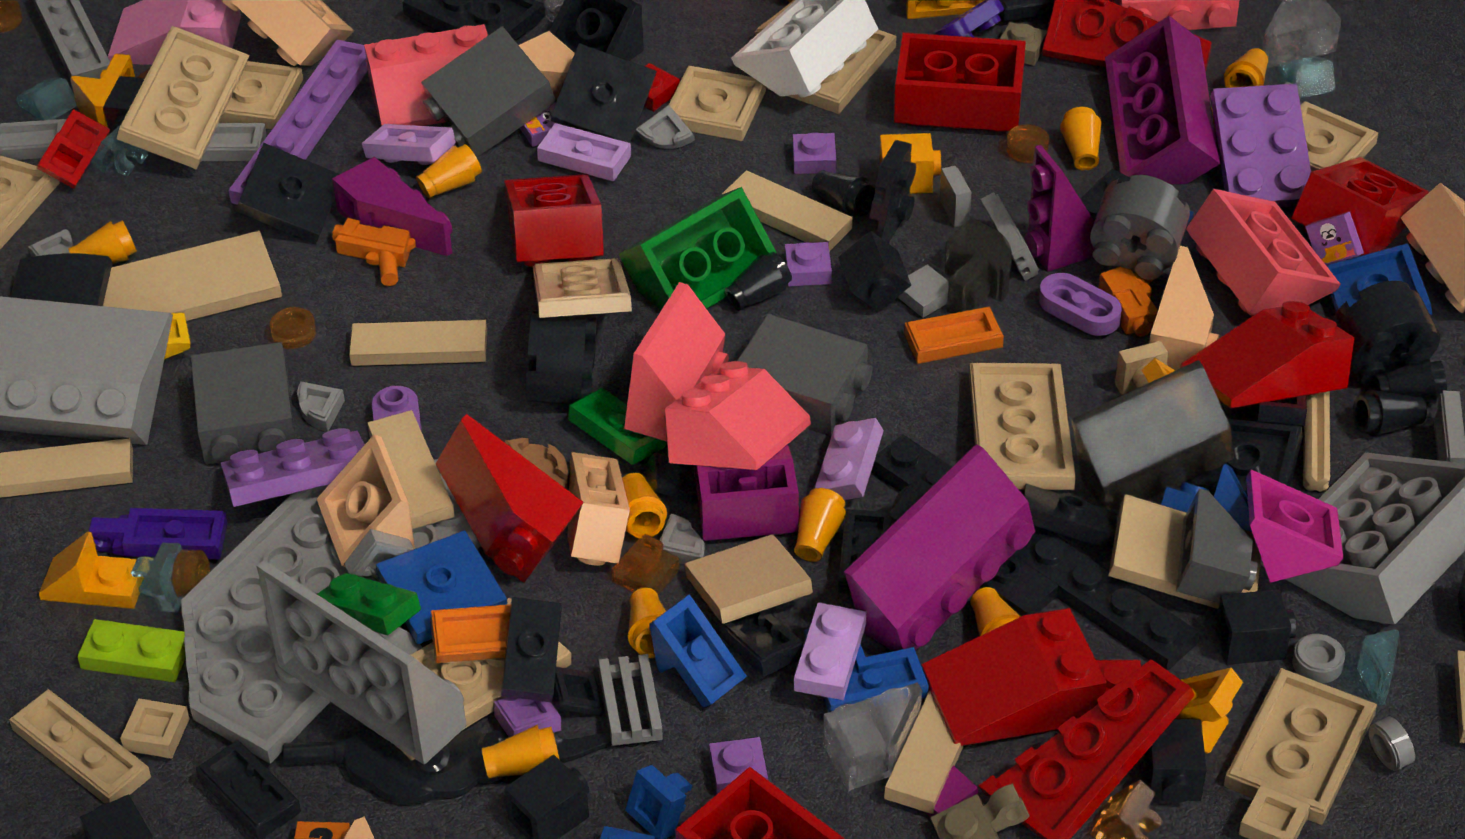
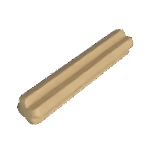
M1330 391L1306 395L1307 414L1305 426H1303V486L1309 492L1314 490L1324 492L1329 488Z

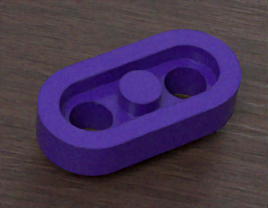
M984 0L935 31V34L974 37L971 31L978 27L980 32L1001 21L998 13L1003 11L1004 7L1000 0Z

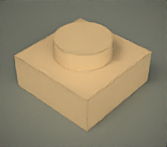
M1161 341L1118 352L1115 385L1122 396L1146 391L1151 387L1141 370L1154 358L1167 365L1168 351Z
M138 698L120 737L122 746L130 752L172 759L190 719L187 706Z
M1260 785L1241 821L1239 835L1248 839H1297L1308 818L1310 805Z

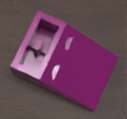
M788 444L758 470L693 465L703 541L798 532L799 492L793 458Z

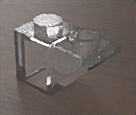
M1282 0L1264 35L1262 50L1268 56L1267 68L1336 52L1342 19L1326 0Z
M918 682L902 688L886 690L881 695L855 704L841 705L834 711L824 714L823 746L848 791L890 777L921 710L922 689Z

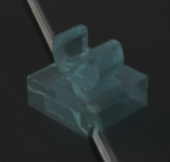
M118 126L101 141L91 163L103 173L114 164L120 174L128 177L135 165L126 157H133L138 163L142 164L149 153L144 149L117 140L120 128Z
M162 543L155 559L145 556L139 557L131 571L132 577H144L139 587V592L143 595L153 596L159 610L164 612L179 611L181 599L185 597L194 578L180 543Z

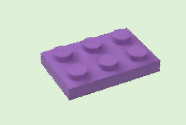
M1297 83L1213 89L1210 97L1224 190L1274 201L1280 208L1296 207L1311 174Z
M346 428L334 429L322 435L323 439L306 443L302 439H292L279 443L276 446V450L259 454L256 450H244L231 455L229 461L220 463L233 507L329 485L365 445L358 430L350 432Z

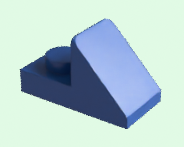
M1224 464L1214 498L1243 530L1252 532L1249 521L1248 497L1232 467ZM1182 482L1180 490L1166 487L1161 505L1187 513L1198 489H1204L1209 492L1210 490Z
M690 594L649 623L657 669L662 673L675 667L703 708L713 704L747 677Z

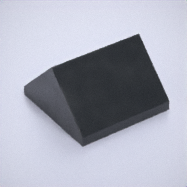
M564 0L549 30L574 53L579 43L628 61L644 51L642 5L633 0Z

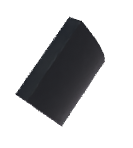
M80 253L49 254L21 259L11 298L103 306L113 261L108 256Z

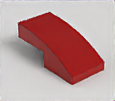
M73 109L61 130L55 135L37 165V169L75 189L106 140L110 129Z

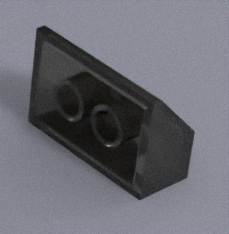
M1199 360L1071 419L1082 481L1100 507L1119 513L1120 504L1125 494L1147 500L1164 492L1166 487L1174 489L1182 484V482L1208 470L1217 469L1224 463L1234 459L1231 427L1204 366Z

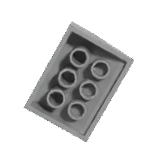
M0 296V430L101 441L130 438L132 444L147 445L173 315L167 312Z
M1365 452L1319 498V500L1337 508L1343 550L1342 561L1337 566L1287 578L1286 580L1353 618L1395 625L1465 551V463Z
M263 560L257 565L277 662L280 668L424 765L467 726L463 705L464 697L454 683L440 678L416 658L387 641L378 633L361 624L267 561Z

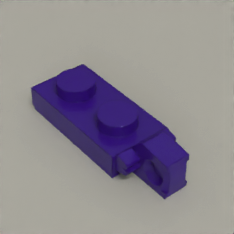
M130 508L129 514L121 515L119 518L92 517L89 532L92 533L96 551L134 557L221 559L228 522L226 512L217 510Z

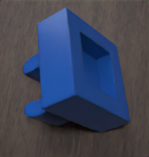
M649 765L637 770L625 811L652 836H655L656 839H667L675 835L680 815L686 808L684 804L686 795L684 793L690 791L693 785L679 773H672L665 777L653 765Z

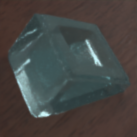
M1312 56L1285 61L1279 64V71L1286 82L1297 83V86L1302 88L1301 98L1330 93L1335 90L1333 62L1328 59Z
M62 77L45 79L19 94L15 99L18 105L40 120H54L77 106L68 82Z
M1398 630L1367 635L1363 640L1357 670L1378 706L1385 705L1399 639Z

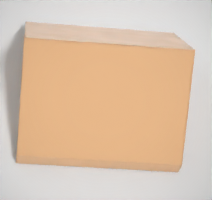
M374 434L317 498L341 566L344 567L346 560L370 529L407 538L415 549L407 498L382 437Z

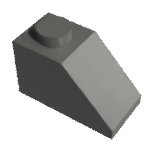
M1198 489L1183 520L1176 592L1219 603L1221 595L1241 593L1243 589L1249 591L1254 584L1258 565L1257 562L1251 561L1253 540L1214 496L1204 489Z

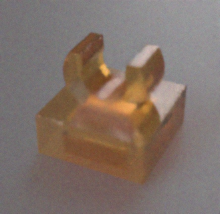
M645 534L642 540L638 539L619 560V564L617 563L612 568V580L614 583L632 592L646 587L655 590L659 595L680 571L679 558L664 551L661 541Z
M1138 780L1110 797L1090 835L1095 839H1149L1141 832L1139 825L1149 833L1162 824L1160 816L1155 811L1148 809L1155 792L1141 780Z

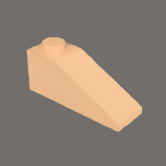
M1180 246L1177 258L1173 262L1150 335V343L1162 342L1168 351L1167 366L1179 373L1181 363L1219 339V334L1211 333L1214 314L1189 249L1184 246Z
M571 452L569 491L584 502L568 524V543L571 557H577L579 561L594 566L604 565L605 562L619 564L630 508L618 460Z

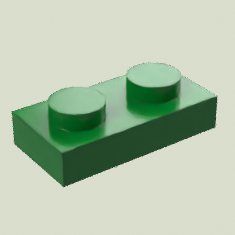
M603 388L569 405L568 420L632 465L666 447V441L624 429L627 404Z
M345 573L334 578L329 586L317 594L372 631L384 635L392 633L421 610L417 592L359 577L355 574Z

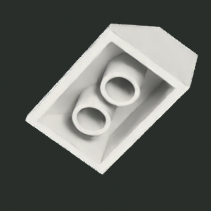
M795 0L732 56L731 59L735 66L779 96L798 94L799 97H807L816 93L821 88L820 83L825 78L840 71L844 67L843 62L851 54L865 48L867 45L866 40L878 30V27L865 0Z

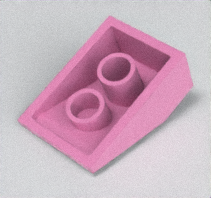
M142 0L123 8L108 58L111 62L114 54L131 55L132 64L152 65L172 26L233 48L241 19L240 9L237 12L233 11L221 0Z

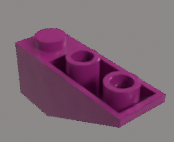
M1041 144L1037 145L1034 149L1033 166L1030 168L1032 186L1031 199L1027 202L1029 224L1028 232L1025 234V243L1033 258L1036 257L1046 271L1049 272L1093 257L1094 248L1090 237L1094 219L1060 167Z
M376 157L332 178L337 211L346 219L360 220V224L382 228L385 225L409 230L410 238H414L416 241V248L445 256L452 254L450 234H452L453 229L445 213L436 211L426 202L418 190H412L401 180L394 169H388Z

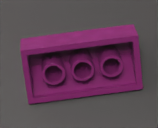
M1167 16L1106 56L1105 62L1120 173L1128 177L1131 175L1152 176L1169 184H1188L1219 165L1220 159L1200 39L1171 16Z
M976 444L844 571L855 609L866 611L864 634L891 651L914 647L916 651L919 647L926 645L933 637L934 632L952 614L959 612L966 604L967 599L984 582L990 581L997 574L1000 566L1017 550L1025 547L1031 536L1035 533L1028 500L983 447Z

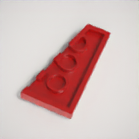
M1055 0L1043 46V56L1106 67V56L1157 24L1158 21L1144 16V12L1130 6L1125 8L1109 0ZM1197 36L1201 42L1206 73L1212 42Z
M1151 659L1097 698L1098 704L1078 719L1075 716L1068 719L1057 728L1059 733L1036 750L1030 747L1014 759L1017 764L998 778L992 775L978 786L983 794L990 798L998 789L1013 784L1030 815L1029 818L1021 822L1041 839H1071L1192 700L1195 694L1188 684Z

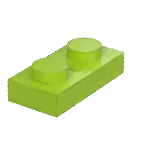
M94 619L77 658L80 668L84 670L175 683L186 658L185 632Z

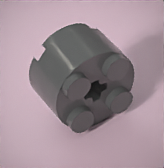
M1131 175L1129 181L1117 184V179L1111 182L1105 189L1091 230L1090 238L1094 248L1093 257L1102 265L1114 266L1116 268L1121 266L1131 269L1133 273L1136 272L1143 279H1157L1160 277L1161 272L1168 269L1177 258L1189 220L1190 208L1187 202L1184 206L1177 198L1179 191L1161 179L1147 175Z

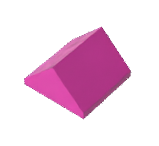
M1251 469L1246 476L1250 528L1270 583L1339 565L1343 559L1337 508Z

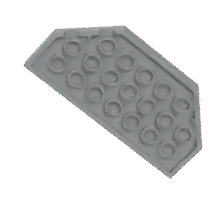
M439 471L453 504L455 517L412 529L415 549L464 530L476 549H478L481 545ZM328 485L292 493L181 599L185 631L186 668L189 680V704L193 720L233 743L239 740L252 754L270 764L284 750V743H291L330 701L278 666L257 565L265 560L316 594L329 586L334 578L348 573L346 567L341 566L317 502V498ZM376 569L372 570L374 575L362 576L363 578L380 582L376 575Z

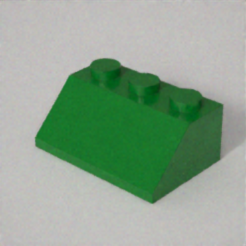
M739 187L714 198L620 252L618 255L638 292L662 310L679 282L688 284L705 308H709L726 297L725 288L730 286L760 254L767 255L770 252H777L743 188Z

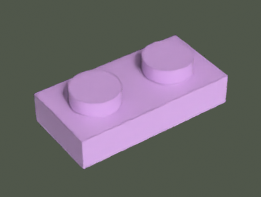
M555 123L537 147L538 161L614 181L631 157V143Z
M384 124L362 142V147L366 158L376 157L377 159H384V161L389 163L401 160L418 161L421 165L433 164L456 141L453 129L450 127Z
M876 418L849 421L844 424L835 425L815 488L830 489L841 495L844 500L864 496L884 431Z
M817 603L794 676V691L844 700L866 626V611Z

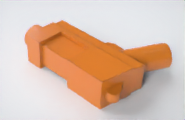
M347 218L344 225L336 224L332 234V238L336 242L338 254L366 259L368 264L379 265L381 282L385 286H393L398 282L397 266L405 267L410 250L416 247V241L414 238H410L409 230L385 225L382 228L360 224V220Z
M1121 266L1101 273L1098 288L1116 297L1121 303V327L1125 334L1135 333L1139 337L1147 335L1153 328L1158 312L1149 298L1152 293L1149 283L1153 280L1143 279L1136 272L1133 273L1131 269Z

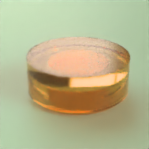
M0 0L1 33L15 29L22 22L23 17L20 5L16 0Z
M1024 124L1016 126L1008 132L1007 153L1017 161L1032 163L1034 161L1035 146L1041 144L1048 153L1049 135L1044 129L1035 125Z
M288 307L278 311L271 318L270 329L272 339L275 343L282 342L283 348L296 349L304 347L312 342L316 336L314 316L307 309Z
M182 549L176 556L173 565L172 581L174 591L180 598H184L210 573L208 557L202 550Z

